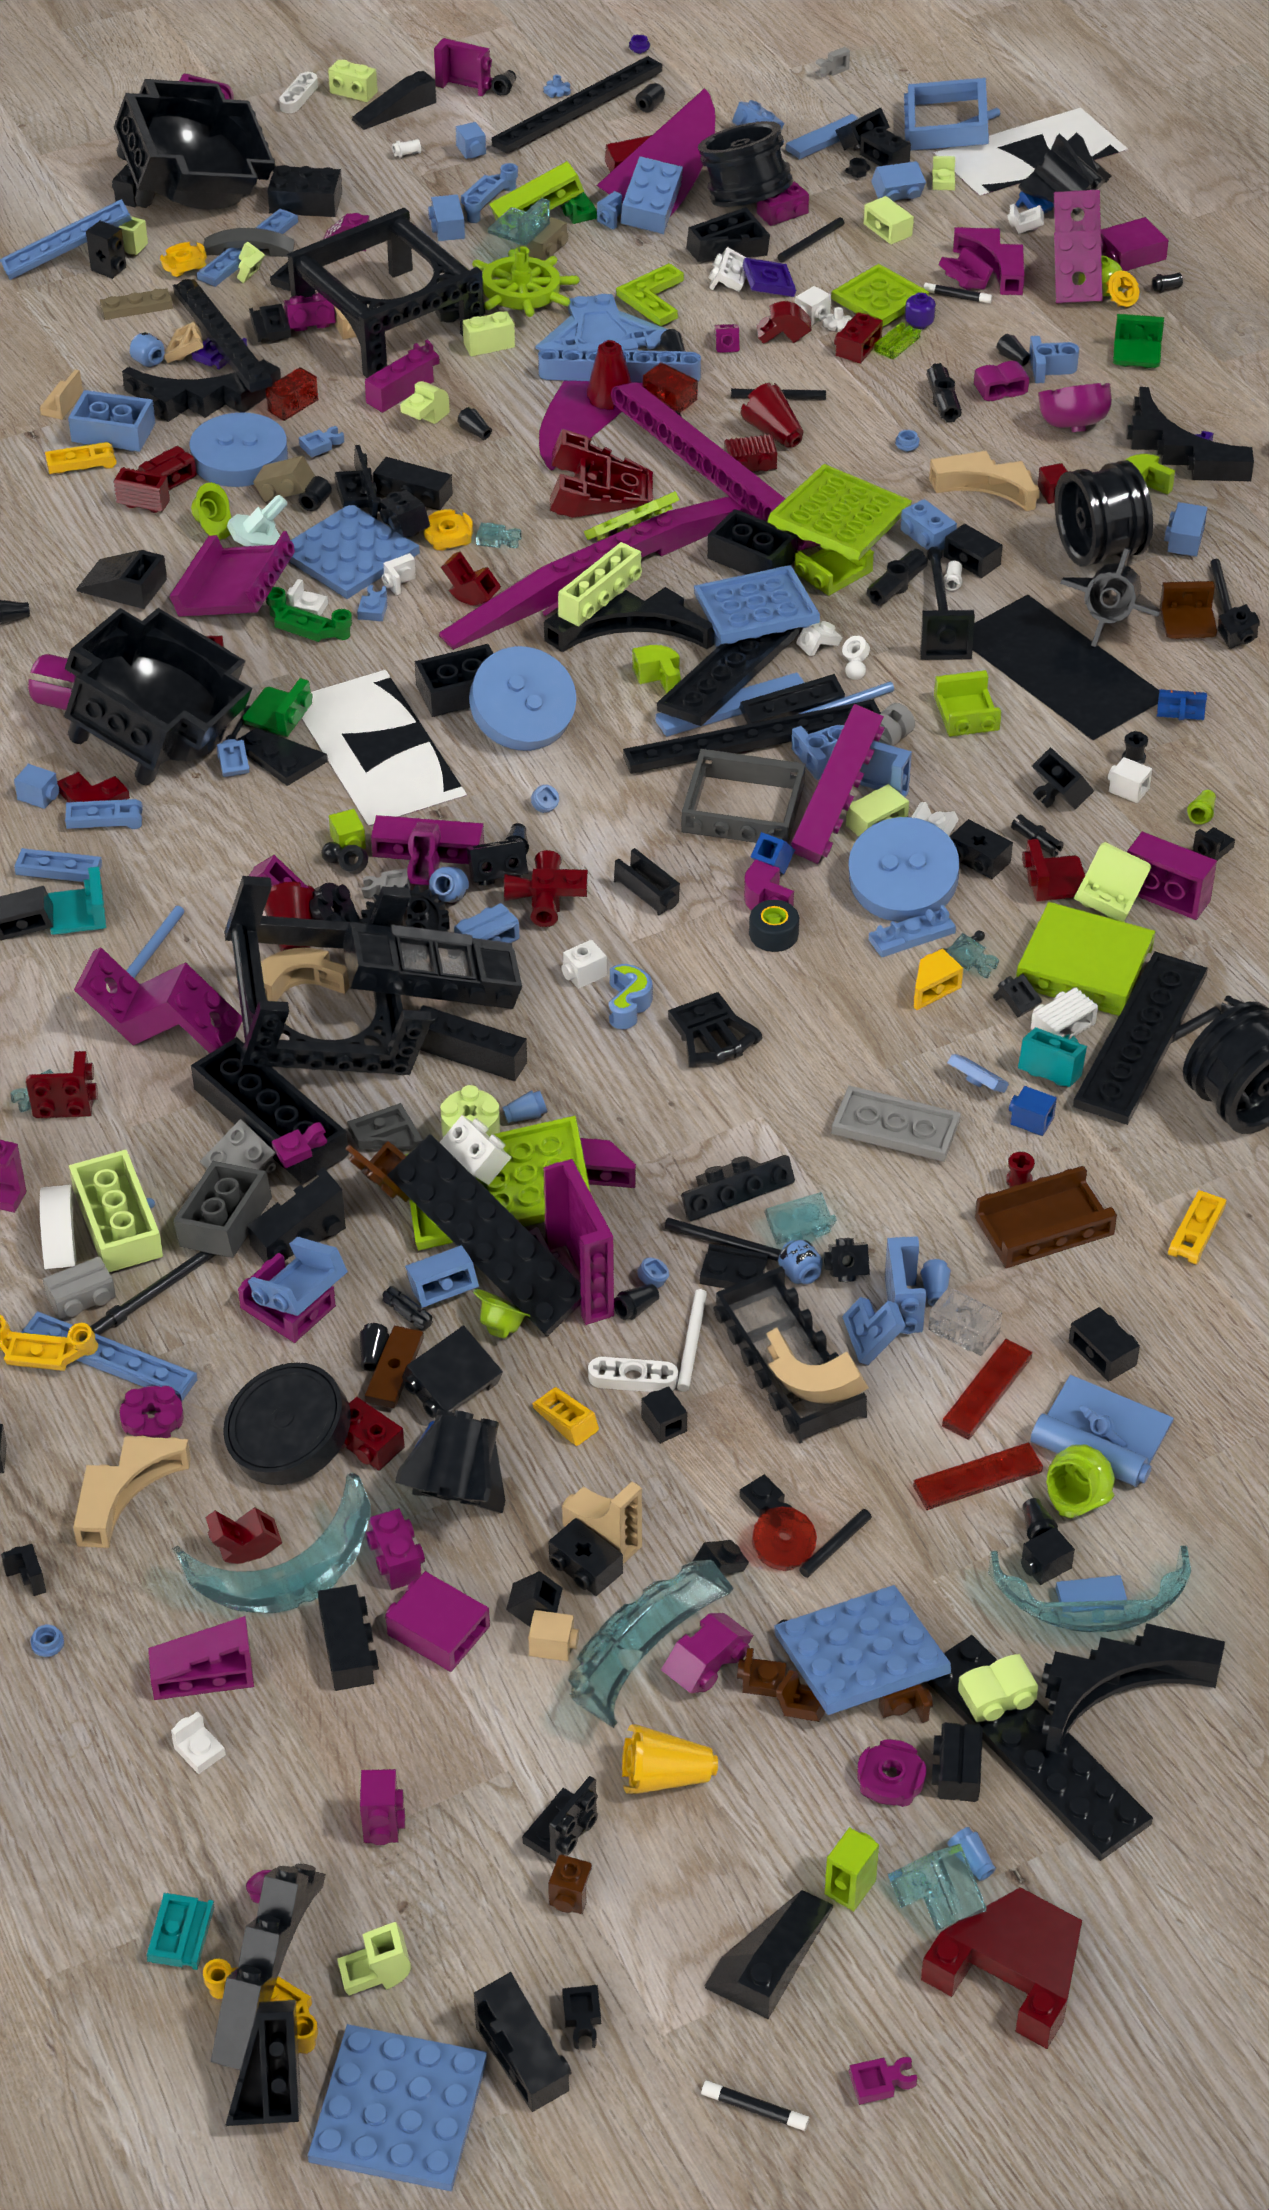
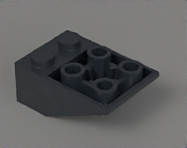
M138 550L99 559L76 590L91 596L145 609L167 580L164 555Z

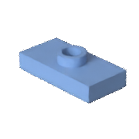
M952 1054L947 1062L967 1074L966 1080L978 1087L984 1084L994 1091L1005 1093L1009 1086L1006 1080L965 1056Z

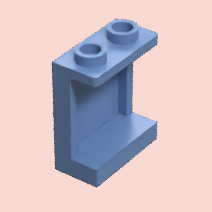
M873 741L870 749L875 751L869 765L863 763L860 772L864 773L860 785L878 790L889 784L906 797L909 792L912 751Z
M918 1236L887 1238L884 1276L887 1299L898 1304L906 1325L900 1333L905 1334L922 1332L924 1326L926 1290L924 1288H907V1286L916 1285L919 1255Z
M301 1237L295 1238L290 1243L295 1259L270 1281L255 1277L248 1280L252 1290V1297L259 1305L298 1316L348 1272L336 1247Z

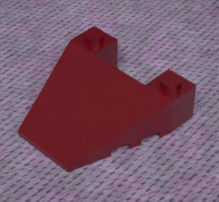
M565 429L561 430L552 450V466L574 472V477L560 473L550 495V511L575 518L637 508L653 501V471L626 457L624 460L619 459L611 454V449L604 447L603 450L591 444L592 439Z
M1019 1887L942 1930L923 1958L921 1980L951 1997L972 1965L1028 1994L1018 2010L1015 2032L1048 2049L1064 2022L1082 1920Z

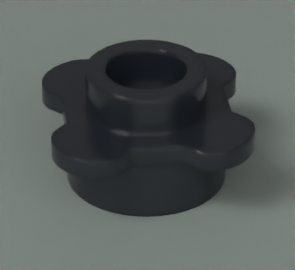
M853 158L850 160L849 168H846L845 172L856 178L865 177L866 172L870 170V165L863 158Z

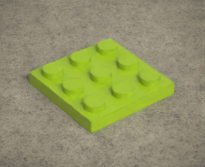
M877 264L831 291V299L856 314L858 312L883 320L884 327L905 314V305L909 297L916 293H925L929 296V291Z

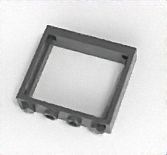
M701 749L681 813V832L757 843L762 832L789 843L805 784L806 763ZM706 760H711L712 764L706 763ZM791 772H797V776L791 775ZM706 777L793 789L784 823L696 811Z

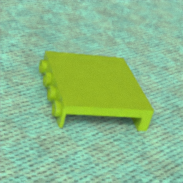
M1048 902L1018 964L1016 978L1024 974L1037 993L1053 998L1060 992L1066 993L1077 987L1078 991L1081 990L1082 994H1085L1086 997L1093 1000V1003L1097 1004L1099 1011L1119 1016L1128 1001L1130 992L1147 954L1153 951L1155 930Z

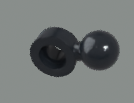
M328 842L321 850L322 858L326 862L336 863L339 861L342 869L353 874L362 872L368 863L367 852L357 845H348L342 849L338 843ZM358 857L357 863L354 864V859Z

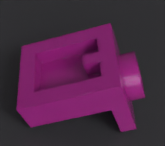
M738 324L714 325L716 351L738 352L740 350Z

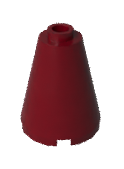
M607 340L598 346L587 388V398L589 397L590 403L595 407L614 410L615 405L611 398L612 389L615 386L632 382L622 346L613 340Z
M769 382L764 383L748 395L750 400L747 405L742 404L740 411L744 421L764 434L772 435L774 440L785 447H795L802 441L804 431L781 388L776 383L774 385H771Z
M296 881L273 885L264 909L266 916L313 919L309 904L310 900L314 898V893H312L314 888L308 885V888L301 887V883ZM278 944L280 951L293 948H310V946Z

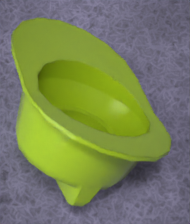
M212 482L204 483L199 487L196 497L192 502V515L209 536L217 535L219 540L226 539L231 535L227 527L228 521L231 519L228 496L218 484Z
M480 1289L473 1290V1293L482 1301L480 1322L486 1326L488 1332L493 1336L502 1339L506 1338L509 1333H515L526 1315L530 1316L502 1297Z

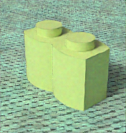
M1014 1654L999 1659L990 1666H981L964 1673L959 1677L958 1691L976 1722L994 1721L1000 1718L1006 1710H1022L1031 1706L1034 1700L1037 1699L1038 1684L1021 1655Z

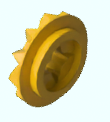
M1122 270L1111 274L1106 282L1108 286L1106 293L1111 295V301H1115L1117 307L1124 306L1127 308L1135 304L1139 298V285L1133 275ZM1118 287L1128 290L1123 293L1122 291L1118 290Z

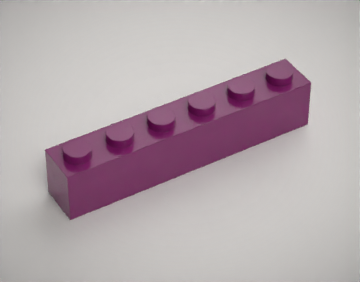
M857 704L853 705L790 846L795 849L794 854L816 864L819 863L822 856L827 858L833 845L829 841L832 833L838 834L843 823V819L839 818L842 810L848 811L854 796L850 795L852 787H859L864 773L860 772L863 763L869 765L875 751L870 749L873 741L879 742L885 727L880 726L884 716Z

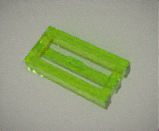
M901 322L875 343L874 351L888 358L895 359L920 339L921 330L916 329L913 331V327L910 325L905 328V323Z

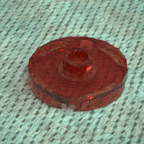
M782 1506L769 1509L760 1515L754 1525L751 1542L762 1563L776 1570L789 1571L803 1565L812 1556L816 1548L817 1534L814 1524L805 1514L795 1508ZM786 1533L790 1536V1539L784 1540L780 1537V1534Z

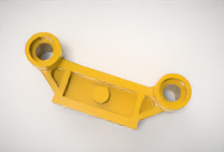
M0 1315V1348L5 1353L4 1361L7 1365L65 1371L66 1365L84 1355H92L98 1349L95 1333L86 1323H76L69 1329L67 1337L12 1332L8 1322Z
M224 1959L210 1960L203 1968L204 1983L210 1990V1994L216 1999H223L226 1978L238 1968H231L230 1964ZM278 1976L270 2001L296 2000L298 2050L303 2054L309 2053L315 2048L318 2036L317 2021L309 2012L312 1998Z

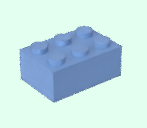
M639 156L622 204L621 224L664 234L681 187L683 167Z
M84 390L68 417L71 442L85 445L108 442L113 448L140 452L155 425L153 400Z

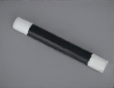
M931 283L924 284V289L929 291V293L988 304L992 302L991 294Z
M707 2080L703 2084L701 2094L803 2131L807 2128L809 2116Z

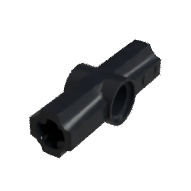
M941 363L933 364L932 367L927 369L926 373L933 393V405L938 408L941 418L945 419L947 423L955 422L962 414V409L955 392V381L950 378L947 367H944Z
M915 548L900 560L889 562L887 564V571L867 588V596L871 599V602L880 606L885 604L895 594L906 592L908 582L927 566L928 558L925 557L923 551Z

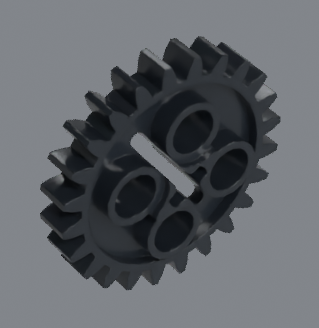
M405 884L404 888H409L408 884ZM416 885L413 890H410L411 898L407 907L408 919L406 926L448 932L450 921L449 912L445 910V903L439 902L437 894L430 897L429 889L421 893L419 885ZM373 895L374 903L366 902L367 910L361 911L362 919H359V923H369L379 895ZM407 944L405 951L402 953L404 964L406 959L409 958L413 964H416V957L418 956L423 960H427V957L421 954L420 945Z

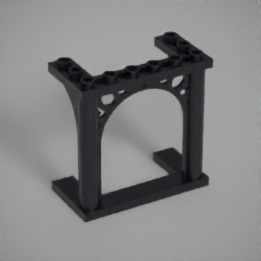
M405 207L287 254L291 297H313L316 290L345 316L360 343L362 371L366 378L387 366L385 331L458 301L460 334L462 336L463 320L471 319L475 316H484L482 271L478 267L469 270L410 221V211ZM387 241L389 274L393 278L413 270L412 249L432 266L434 273L431 281L419 291L400 298L375 299L354 293L323 266Z
M242 876L224 931L225 941H232L245 1043L240 1055L241 1065L410 1075L432 1018L430 1011L403 1010L401 995L373 991L375 999L374 1019L365 1030L350 1038L340 1040L317 1039L299 1033L285 1024L289 1014L288 1002L267 1001L258 943L343 949L342 942L349 922L262 916L272 888L271 878ZM382 886L369 923L365 924L391 927L392 924L400 925L411 898L410 889ZM374 1030H381V1034L374 1032ZM281 1034H285L289 1037V1040L279 1039L281 1037ZM364 1040H374L380 1046L366 1045Z

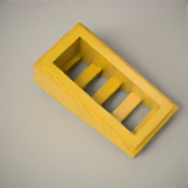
M556 1386L532 1403L533 1408L575 1446H579L599 1430L595 1413ZM558 1401L560 1402L559 1404H557L556 1406H554L552 1409H550V1407H551L552 1405H554V1404L557 1403Z

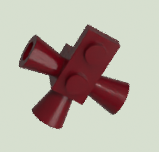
M544 850L537 853L534 858L536 869L532 871V880L505 874L504 901L532 897L531 921L540 927H550L558 921L557 912H560L561 896L587 897L588 870L559 869L562 862L561 856L554 851Z

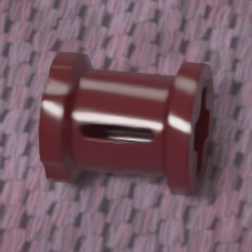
M1015 1152L1008 1158L1010 1171L1006 1176V1183L1010 1187L1033 1181V1177L1030 1174L1035 1165L1033 1156L1026 1152Z

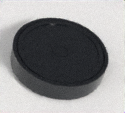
M299 1362L281 1364L258 1374L237 1393L225 1416L223 1427L224 1442L232 1458L250 1478L269 1485L292 1484L322 1470L340 1451L350 1428V1406L345 1394L336 1381L322 1368Z

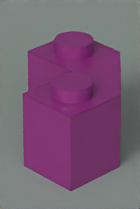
M709 1613L700 1621L702 1628L691 1638L685 1634L677 1641L661 1669L662 1672L689 1693L706 1692L711 1689L718 1679L717 1672L721 1665L738 1663L739 1659H744L746 1656L747 1648H750L748 1644L754 1635L725 1613Z

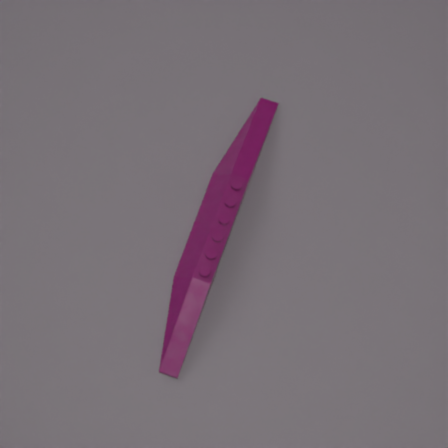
M729 496L664 512L529 573L439 632V637L454 650L550 607L558 601V592L620 542L641 551V558L653 552H657L662 557L707 537L734 509L749 515L752 514Z

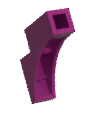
M954 227L953 252L961 253L963 247L969 248L990 265L999 283L1000 295H1023L1025 276L1023 244H1000V228Z

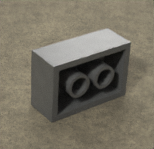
M212 1161L173 1220L179 1246L234 1258L249 1234L248 1225L263 1213L272 1199L267 1172Z

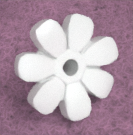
M836 307L834 314L829 313L823 319V326L828 328V330L835 331L837 329L838 332H841L852 317L850 315L843 316V308Z

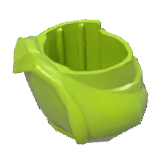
M1086 1444L1071 1445L1060 1451L1049 1465L1046 1480L1047 1492L1052 1504L1062 1517L1072 1519L1083 1515L1090 1510L1108 1504L1114 1497L1113 1486L1115 1477L1111 1463L1097 1449Z

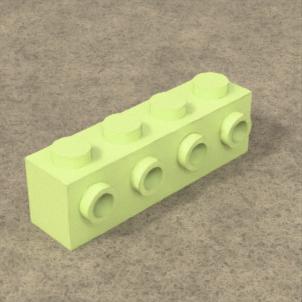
M620 542L558 592V617L577 626L590 619L593 614L603 606H606L609 601L640 578L642 573L641 551Z

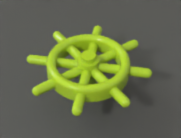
M523 246L517 247L515 250H509L508 257L497 259L490 264L477 259L472 262L474 268L478 267L483 272V293L489 299L484 303L486 310H491L499 305L509 309L524 310L528 317L534 315V309L544 307L551 302L569 306L570 299L559 294L560 285H576L579 283L580 278L576 275L560 276L554 267L557 263V257L550 256L545 261L529 257V248Z

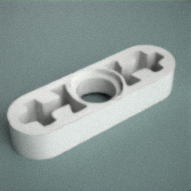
M312 72L301 73L279 97L280 110L284 113L298 111L318 88L317 75Z
M597 1357L588 1365V1379L594 1387L603 1389L652 1392L669 1386L673 1391L678 1383V1369L673 1363L667 1361ZM600 1370H605L604 1375H599ZM632 1370L642 1374L637 1379H629L625 1376L628 1371ZM616 1371H619V1377H616ZM647 1373H651V1379H647ZM662 1375H668L667 1379H661Z

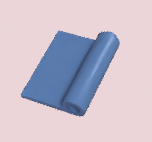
M1070 1375L1048 1414L1042 1413L1033 1428L1030 1441L1055 1453H1059L1071 1445L1086 1444L1099 1450L1111 1463L1116 1479L1137 1487L1140 1482L1145 1483L1152 1468L1150 1463L1172 1425L1174 1418ZM1080 1405L1091 1409L1097 1415L1109 1416L1114 1424L1113 1431L1128 1446L1124 1448L1114 1444L1107 1437L1100 1438L1094 1435L1090 1429L1091 1421L1084 1417L1083 1412L1079 1408Z

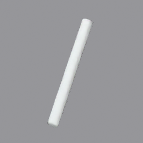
M702 1289L695 1291L677 1383V1389L682 1392L689 1390L707 1296V1292Z

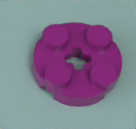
M148 1386L140 1389H131L125 1394V1400L120 1407L122 1429L127 1435L129 1433L135 1437L169 1438L171 1437V1432L177 1426L178 1429L181 1427L184 1419L182 1402L175 1394V1390L170 1386ZM150 1411L158 1412L155 1413L154 1418H148L146 1414Z
M887 1739L880 1741V1745L874 1746L871 1749L869 1746L862 1752L858 1761L857 1779L860 1784V1791L865 1797L881 1804L905 1807L913 1802V1798L919 1795L924 1787L926 1765L924 1760L922 1762L921 1758L917 1755V1750L912 1745L900 1740ZM890 1767H894L898 1776L888 1777L882 1771H889Z

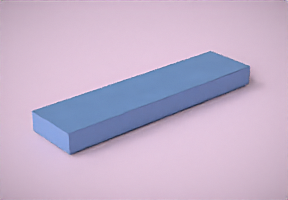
M850 114L787 142L786 151L798 159H802L838 143L840 140L835 130L858 119V117Z

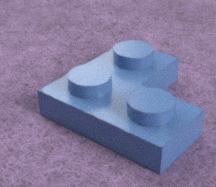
M860 1297L842 1316L858 1361L869 1365L906 1327L898 1304L887 1301L875 1313L870 1300Z

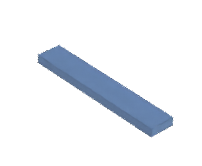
M121 199L0 259V262L11 280L86 243V231L98 221L118 227L132 220L131 215Z
M279 209L255 228L284 234L298 223V215ZM228 248L197 272V280L216 287L239 269L238 266L241 262L239 255L242 248Z
M793 673L742 688L702 726L742 715L739 708L742 701L805 682L798 673ZM657 713L655 716L656 723L666 737L701 727L664 713Z
M37 1311L21 1333L67 1337L68 1331L73 1325ZM95 1334V1340L98 1342L97 1351L92 1355H84L76 1360L143 1387L170 1386L175 1390V1394L180 1398L181 1402L198 1380L196 1372Z

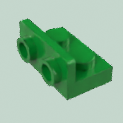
M584 192L559 205L564 215L573 224L597 219V209Z

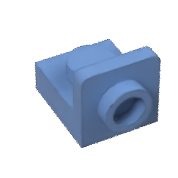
M614 191L597 202V222L611 229L617 228V216L622 212V194Z
M228 739L221 744H217V757L220 760L223 777L249 773V764L243 740Z

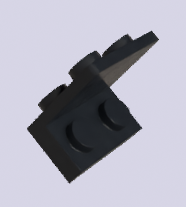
M589 1776L574 1794L563 1787L522 1836L523 1844L555 1864L559 1855H569L574 1850L578 1837L584 1830L589 1831L598 1818L596 1779Z

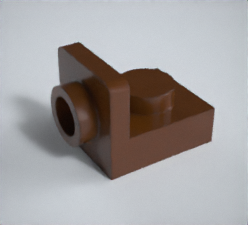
M747 1648L746 1658L739 1659L737 1679L743 1680L742 1693L776 1697L777 1686L786 1676L787 1663L754 1659V1648Z
M921 1684L880 1697L878 1708L883 1718L892 1715H903L909 1710L915 1709L920 1721L924 1723L929 1721L933 1700L927 1688L923 1689Z

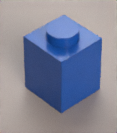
M761 832L751 858L780 868V873L785 875L795 849L786 841Z
M1024 1086L1018 1096L1014 1095L1010 1102L1009 1111L1012 1112L1011 1125L1043 1136L1054 1119L1057 1097Z

